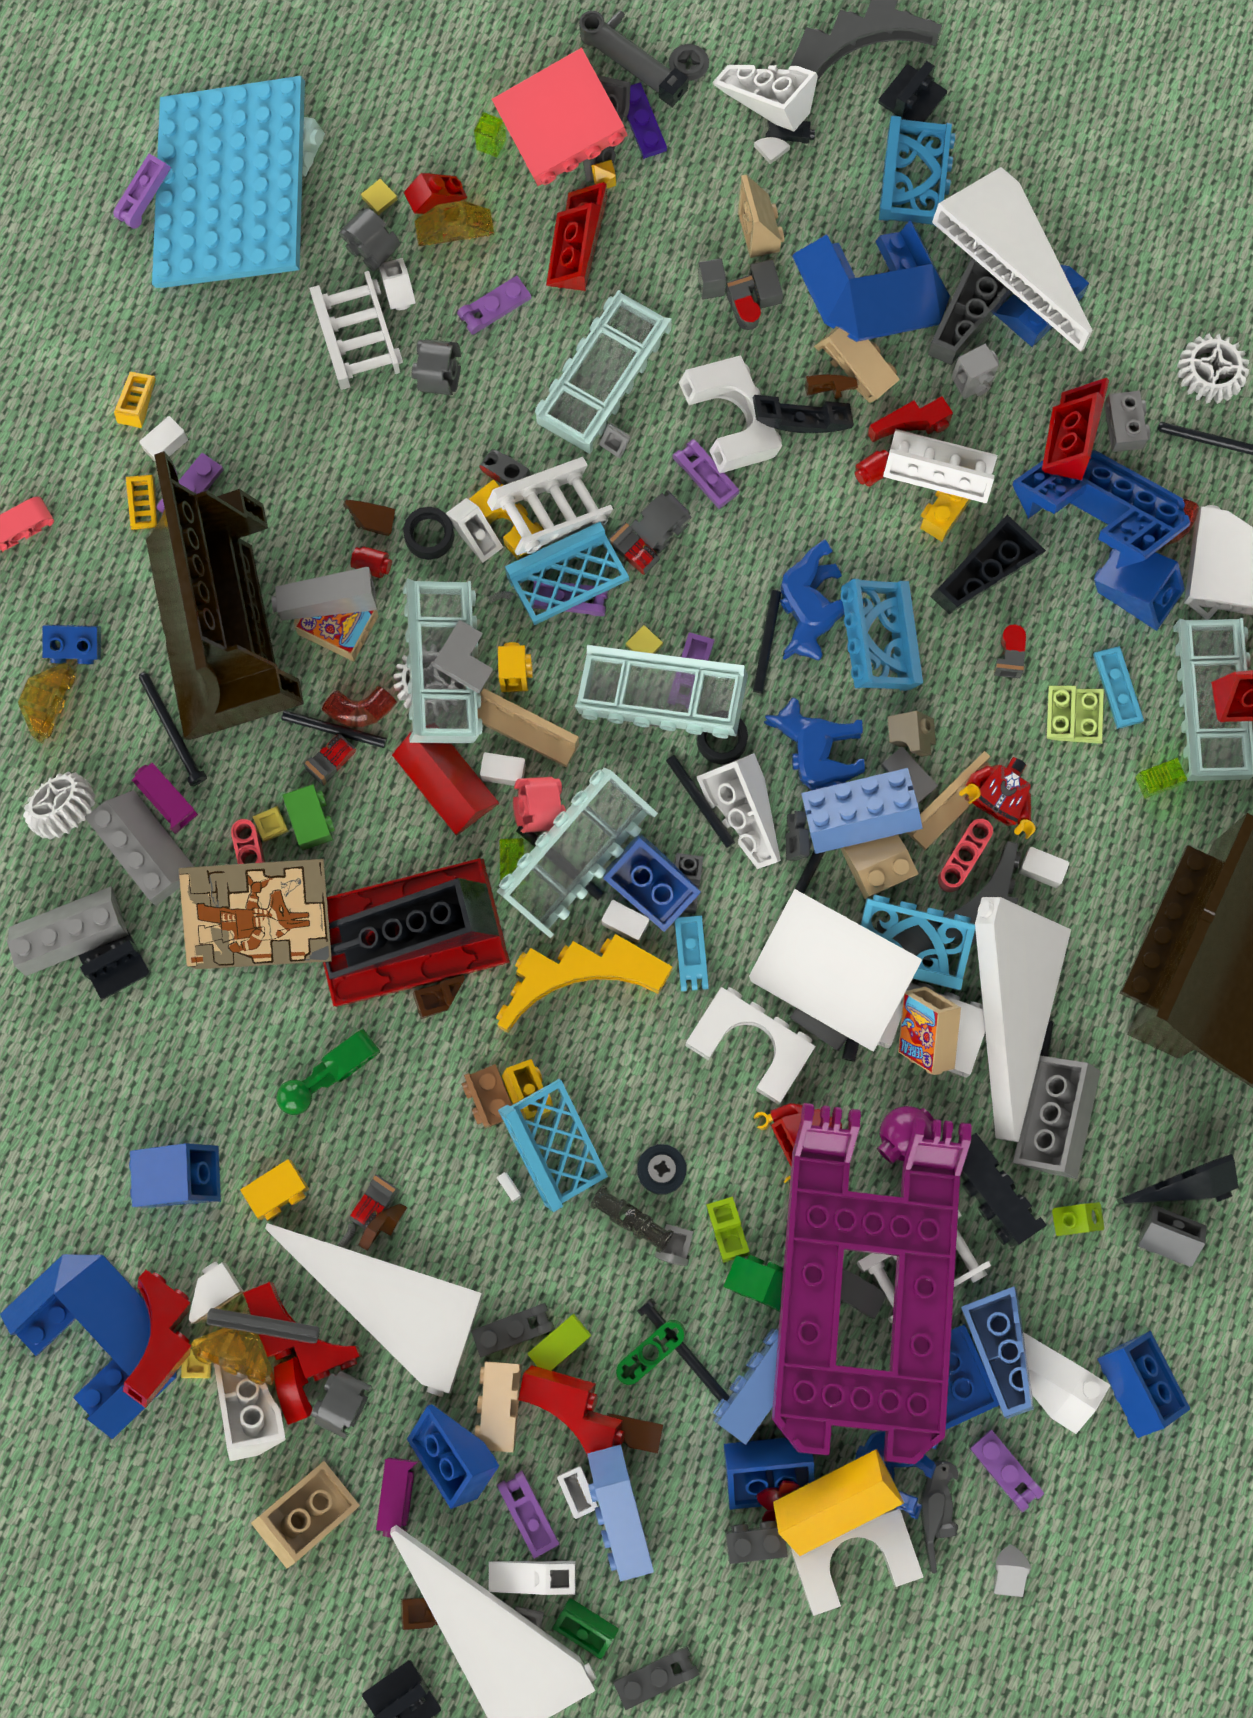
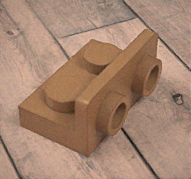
M496 1064L472 1074H465L466 1082L461 1084L467 1099L473 1097L476 1108H473L472 1112L477 1124L483 1123L486 1129L504 1122L498 1110L507 1104L509 1106H512Z

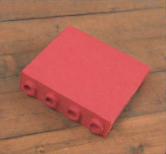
M582 48L492 98L500 117L537 186L550 184L556 179V176L563 172L573 171L582 161L596 158L602 150L609 146L619 145L628 136L619 115Z

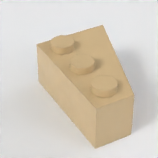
M836 327L814 347L818 351L823 348L833 358L830 363L835 369L840 366L848 377L857 380L858 388L856 390L869 403L877 400L900 380L896 375L895 367L884 360L880 355L879 347L874 342H870L869 339L856 342L847 337L848 333Z
M485 1361V1367H481L480 1384H483V1396H478L477 1413L481 1414V1424L476 1425L475 1436L482 1440L490 1451H515L522 1364Z

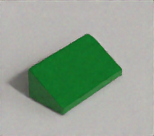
M572 1598L568 1599L552 1629L600 1660L605 1655L619 1628Z

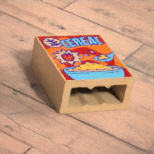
M377 610L301 618L295 619L294 625L298 635L347 659L355 661L379 615Z
M927 987L906 991L903 995L898 1053L908 1058L910 1062L916 1063L925 1069L929 1074L939 1075L944 1071L955 1069L961 1007Z

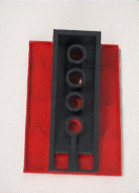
M478 858L327 897L332 961L323 962L333 1007L348 1005L510 963L484 859Z

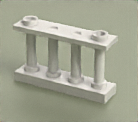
M369 271L364 272L367 285L329 296L327 293L322 295L319 285L309 288L341 390L351 387L349 379L353 378L354 374L391 363L395 374L400 373L399 364L403 363L399 348H393L377 295L381 294L377 279H371ZM371 295L373 308L336 319L334 316L329 317L327 310L332 309L331 306ZM378 317L381 327L380 331L343 342L341 339L336 341L334 333L339 332V328ZM385 340L388 354L350 365L349 362L343 363L341 356L346 355V351Z
M895 429L883 477L987 503L995 475H992L998 455Z
M583 457L493 489L487 503L492 511L499 508L507 511L521 536V540L515 549L517 555L525 552L527 554L534 553L543 545L570 536L593 524L601 522L603 526L608 522V517L613 510L612 506L608 505L598 509L581 480L588 466ZM567 483L573 485L588 513L576 517L559 487ZM545 491L551 493L566 522L554 526L537 495ZM521 500L528 501L544 530L531 534L515 503Z
M958 1210V1219H959L962 1215H961V1213H960L959 1210ZM957 1229L956 1249L969 1272L954 1279V1287L968 1279H971L973 1283L988 1275L985 1270L991 1266L989 1261L980 1266L978 1265ZM872 1253L859 1260L857 1265L860 1271L864 1273L868 1270L870 1274H874L894 1308L895 1288L883 1269L885 1267L883 1261L893 1255ZM893 1315L888 1318L890 1323H893Z

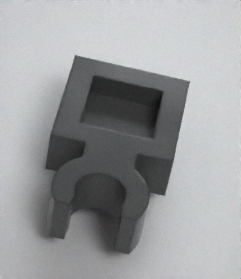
M794 811V814H787L789 833L785 834L786 860L797 861L809 856L811 841L809 839V829H804L806 824V812Z

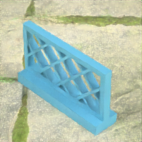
M601 522L593 524L505 566L507 579L511 586L514 587L534 625L629 581V576L605 535V529ZM602 544L607 550L605 559L591 556L594 548ZM575 557L584 559L581 571L567 567L569 560ZM589 561L602 565L599 576L585 572ZM606 566L617 569L620 576L614 579L603 577ZM549 569L561 571L557 582L545 579V572ZM565 572L578 576L575 587L561 583ZM583 577L596 581L595 587L589 591L579 588ZM526 580L537 581L533 593L523 591L519 584ZM541 583L555 587L551 598L537 595ZM562 589L573 592L570 600L566 602L555 600L558 590ZM535 600L548 603L547 610L536 615L532 609Z
M558 1079L512 1106L507 1104L498 1110L544 1205L552 1212L562 1208V1203L608 1177L562 1080ZM558 1089L561 1095L558 1108L546 1105L548 1094ZM530 1104L539 1106L534 1122L524 1119L520 1110ZM544 1108L556 1111L552 1127L539 1123ZM562 1113L572 1117L573 1123L570 1132L557 1129ZM527 1124L532 1125L531 1131ZM538 1127L550 1130L545 1146L537 1144L534 1139ZM556 1132L568 1136L563 1151L551 1148ZM573 1138L581 1139L585 1144L581 1156L569 1153ZM539 1148L544 1150L543 1155L541 1154ZM549 1152L562 1155L557 1170L548 1168L546 1164ZM567 1157L580 1160L575 1175L563 1172ZM585 1161L593 1163L598 1171L597 1174L589 1179L581 1177ZM561 1175L573 1178L570 1190L561 1194L558 1188Z

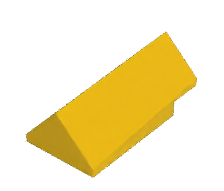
M875 1449L774 1501L773 1504L778 1534L799 1556H802L904 1504V1501L878 1450Z

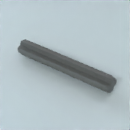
M211 1308L207 1314V1324L211 1326L313 1344L317 1343L320 1335V1328L317 1326Z

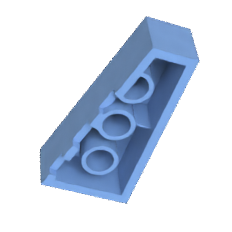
M1015 1286L962 1306V1311L1004 1417L1009 1419L1033 1410L1034 1405L1018 1292Z
M621 1445L588 1453L593 1483L588 1484L592 1502H599V1507L595 1508L598 1524H605L606 1530H602L601 1534L605 1549L611 1547L612 1553L607 1554L611 1571L617 1570L620 1582L653 1573L654 1570Z

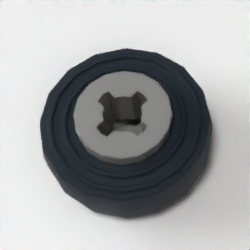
M657 1144L649 1147L641 1154L637 1163V1175L640 1183L646 1190L654 1194L666 1195L676 1191L683 1184L686 1177L687 1164L683 1155L676 1148L667 1144Z

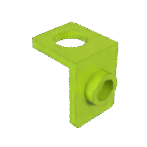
M1100 1202L1052 1209L1057 1236L1102 1231L1105 1229ZM1092 1210L1096 1214V1224L1092 1220Z

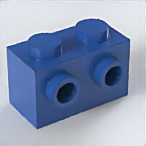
M43 625L42 658H50V663L58 664L67 663V659H77V664H94V660L101 658V626ZM57 640L61 644L60 648H58L56 645ZM84 641L88 644L87 649L83 647Z

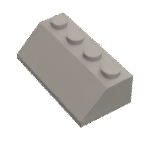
M134 790L106 800L85 816L88 823L149 901L155 906L180 888L179 868L194 867Z
M110 886L10 926L7 943L14 966L25 976H28L128 935L113 887Z
M1040 1056L1019 1142H1017L1014 1164L1052 1175L1073 1179L1078 1178L1100 1070L1086 1062Z

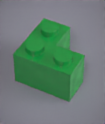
M750 1254L747 1259L736 1255L723 1287L780 1312L784 1268L772 1262H768L767 1266H764V1260Z

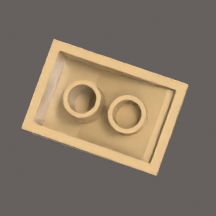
M747 174L741 175L738 215L750 258L780 252L781 242H784V233L782 227H778L776 219H778L776 204H771L769 194Z
M899 835L840 848L864 899L870 898L874 894H879L919 874Z
M323 1461L252 1521L251 1524L283 1565L289 1568L360 1505L327 1463Z

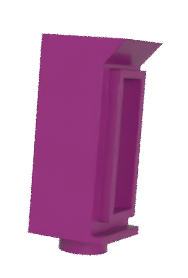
M153 763L144 765L136 771L132 781L171 824L170 829L174 834H177L198 816L193 807Z
M396 1458L385 1459L376 1530L383 1531L382 1536L392 1538L390 1531L395 1525L407 1532V1529L403 1528V1526H407L409 1520L415 1473L411 1469L420 1461Z

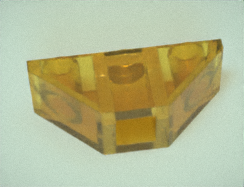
M466 201L438 204L414 221L418 246L494 235L490 209Z
M62 663L28 678L18 700V705L32 737L41 744L44 743L45 738L51 736L54 729V723H52L56 713L60 714L64 707V694L74 684L75 675L69 664Z
M223 1328L197 1338L191 1344L193 1355L204 1364L210 1365L215 1363L222 1366L221 1368L224 1371L233 1375L241 1373L248 1376L250 1381L259 1385L264 1383L272 1385L274 1382L272 1367L261 1339L256 1333Z

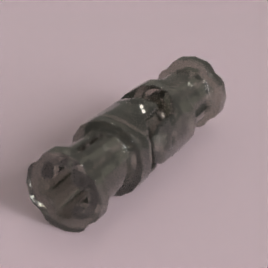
M605 1186L597 1191L590 1203L592 1209H599L608 1215L613 1223L629 1232L632 1231L633 1235L639 1240L644 1239L655 1246L656 1251L659 1253L666 1248L673 1236L674 1231L671 1229L665 1230L656 1224L651 1216L643 1214L625 1199L620 1200L607 1192ZM625 1213L624 1219L621 1220L620 1217Z

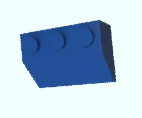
M1060 265L1079 301L1084 296L1089 282L1070 266ZM1015 294L994 314L1031 347L1052 328L1049 323Z
M1151 1330L1097 1358L1101 1365V1370L1107 1377L1114 1391V1396L1120 1403L1127 1417L1128 1424L1133 1429L1137 1438L1166 1428L1190 1410Z
M787 1438L748 1441L746 1445L743 1442L724 1444L730 1510L763 1507L757 1500V1494L766 1488L775 1487L779 1489L783 1481L795 1482L800 1487L815 1481L813 1454L797 1452Z

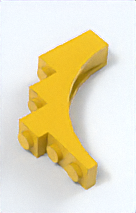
M617 934L614 935L612 940L607 938L600 950V953L603 954L602 957L572 941L569 947L565 945L557 958L560 960L559 964L530 948L527 954L522 952L515 964L518 968L516 971L517 975L524 980L523 982L518 981L510 994L513 996V999L508 1006L504 1004L496 1017L499 1020L497 1025L508 1033L520 1016L535 1002L557 989L577 982L596 979L619 980L642 986L659 994L673 967Z

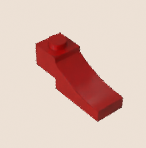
M943 396L921 408L913 400L869 426L867 435L872 442L894 434L895 429L902 431L925 430L927 434L934 431L940 433L949 427L953 412Z

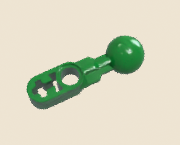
M364 1029L356 1032L322 1058V1062L313 1068L312 1075L305 1080L293 1079L284 1082L279 1087L276 1095L279 1108L289 1115L304 1113L311 1105L313 1093L322 1087L329 1088L335 1082L339 1083L348 1078L380 1053L379 1048Z

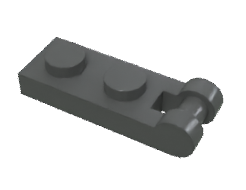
M546 1303L471 1330L480 1358L555 1330L553 1322H549L546 1312L548 1308ZM535 1316L539 1327L531 1329L528 1318Z
M687 1646L613 1681L625 1710L683 1682L689 1681L700 1674L696 1665L693 1666L689 1658L691 1653ZM679 1662L682 1672L675 1675L671 1664Z

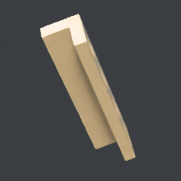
M483 688L480 693L481 707L477 709L478 718L482 719L483 725L565 767L568 766L579 746L578 736Z
M985 751L920 814L923 829L907 832L924 850L972 805V803L968 804V801L965 800L967 794L960 796L959 791L965 788L971 774L985 766H991L987 762L991 756Z

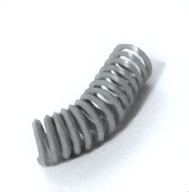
M501 591V594L497 592V594L490 595L488 598L491 604V601L493 603L496 601V598L497 601L501 598H510L511 600L514 593Z
M356 1223L348 1224L355 1226H348L347 1233L337 1243L338 1246L341 1245L344 1248L350 1242L349 1240L352 1239L351 1236L354 1237L351 1233L355 1234Z

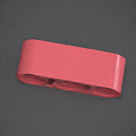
M41 497L30 498L0 514V550L2 552L18 544L20 539L24 537L27 539L42 531L41 528L49 525L50 527L54 523V519Z
M983 818L976 819L965 831L938 876V884L943 891H957L967 878L992 837L993 827L988 820ZM972 829H982L985 833V838H976ZM959 851H968L971 854L972 860L963 861L959 857ZM945 874H955L958 878V883H948L945 879Z
M240 819L236 821L231 828V835L237 863L245 864V859L250 854L257 855L255 863H264L265 858L258 829L250 820ZM243 829H252L249 838H239V834Z

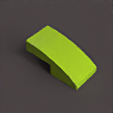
M733 1197L706 1204L723 1263L734 1260L736 1255L740 1257L748 1256L750 1251Z
M572 1314L528 1352L527 1355L537 1367L552 1371L592 1335L575 1314Z

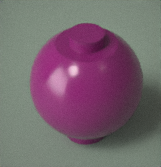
M901 1106L890 1111L883 1119L879 1130L882 1144L877 1147V1150L890 1164H894L897 1160L904 1162L912 1135L914 1117H922L926 1120L923 1139L930 1140L932 1133L931 1123L934 1118L926 1109L921 1108L919 1110L913 1106Z

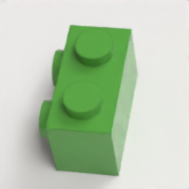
M312 784L282 795L302 851L333 841L331 832L335 831L331 816H325L323 807L327 806L322 790L317 792Z

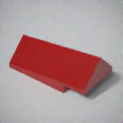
M601 182L568 193L566 210L558 212L556 217L546 286L586 291L607 202L606 183Z
M1107 377L1061 393L1060 405L1052 407L1042 465L1044 473L1082 480L1091 457L1109 384Z
M1253 670L1233 672L1211 682L1216 715L1219 722L1253 721Z
M433 723L426 726V728H438V726ZM410 732L392 754L456 836L499 804L498 800L451 743H410L409 737L412 734Z

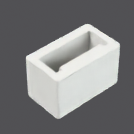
M168 416L142 438L140 444L146 454L155 462L154 454L165 451L168 456H171L188 441L184 430Z
M485 752L480 771L481 780L514 786L517 779L524 778L525 759Z
M1030 847L1025 853L1019 874L1058 888L1064 879L1069 862Z
M612 900L602 918V925L635 943H639L649 925V918Z
M581 1466L575 1467L557 1477L575 1519L594 1511L598 1507L597 1501L592 1502L588 1487L589 1483Z

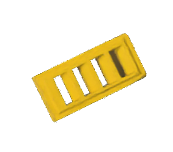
M129 372L114 411L117 423L142 428L156 380L155 376ZM133 383L145 384V387L133 386ZM131 392H133V393H138V394H142V395H141V397H140V396H134V395H130V394H131ZM128 402L136 403V404H138V405H137V406L128 405Z
M154 476L126 477L131 530L155 528L158 523ZM148 485V490L134 491V486ZM149 495V500L135 501V496ZM150 505V510L136 511L135 509L136 506ZM151 516V521L136 522V517Z

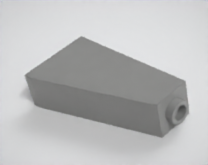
M369 567L275 586L276 596L271 598L273 612L278 613L281 621L377 610L375 584Z

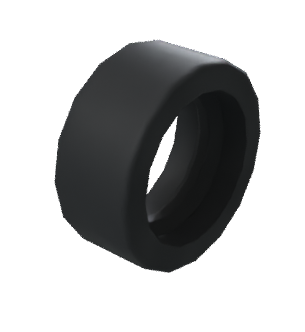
M430 506L419 508L413 511L405 520L403 527L405 543L410 552L418 558L426 560L438 559L445 555L452 547L454 541L452 521L439 508ZM426 519L436 520L444 528L443 540L432 547L420 546L415 541L413 535L416 525Z
M724 710L716 711L708 716L728 718L729 712ZM740 718L737 730L738 742L734 749L729 752L720 753L711 749L706 739L707 732L697 735L698 749L702 756L712 763L722 765L739 759L745 751L748 740L747 727Z

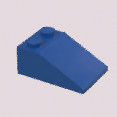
M641 833L633 838L618 858L613 860L605 869L606 872L603 875L605 881L664 932L701 893Z
M432 1404L426 1407L407 1438V1441L450 1509L478 1499L499 1467L495 1456L482 1440Z

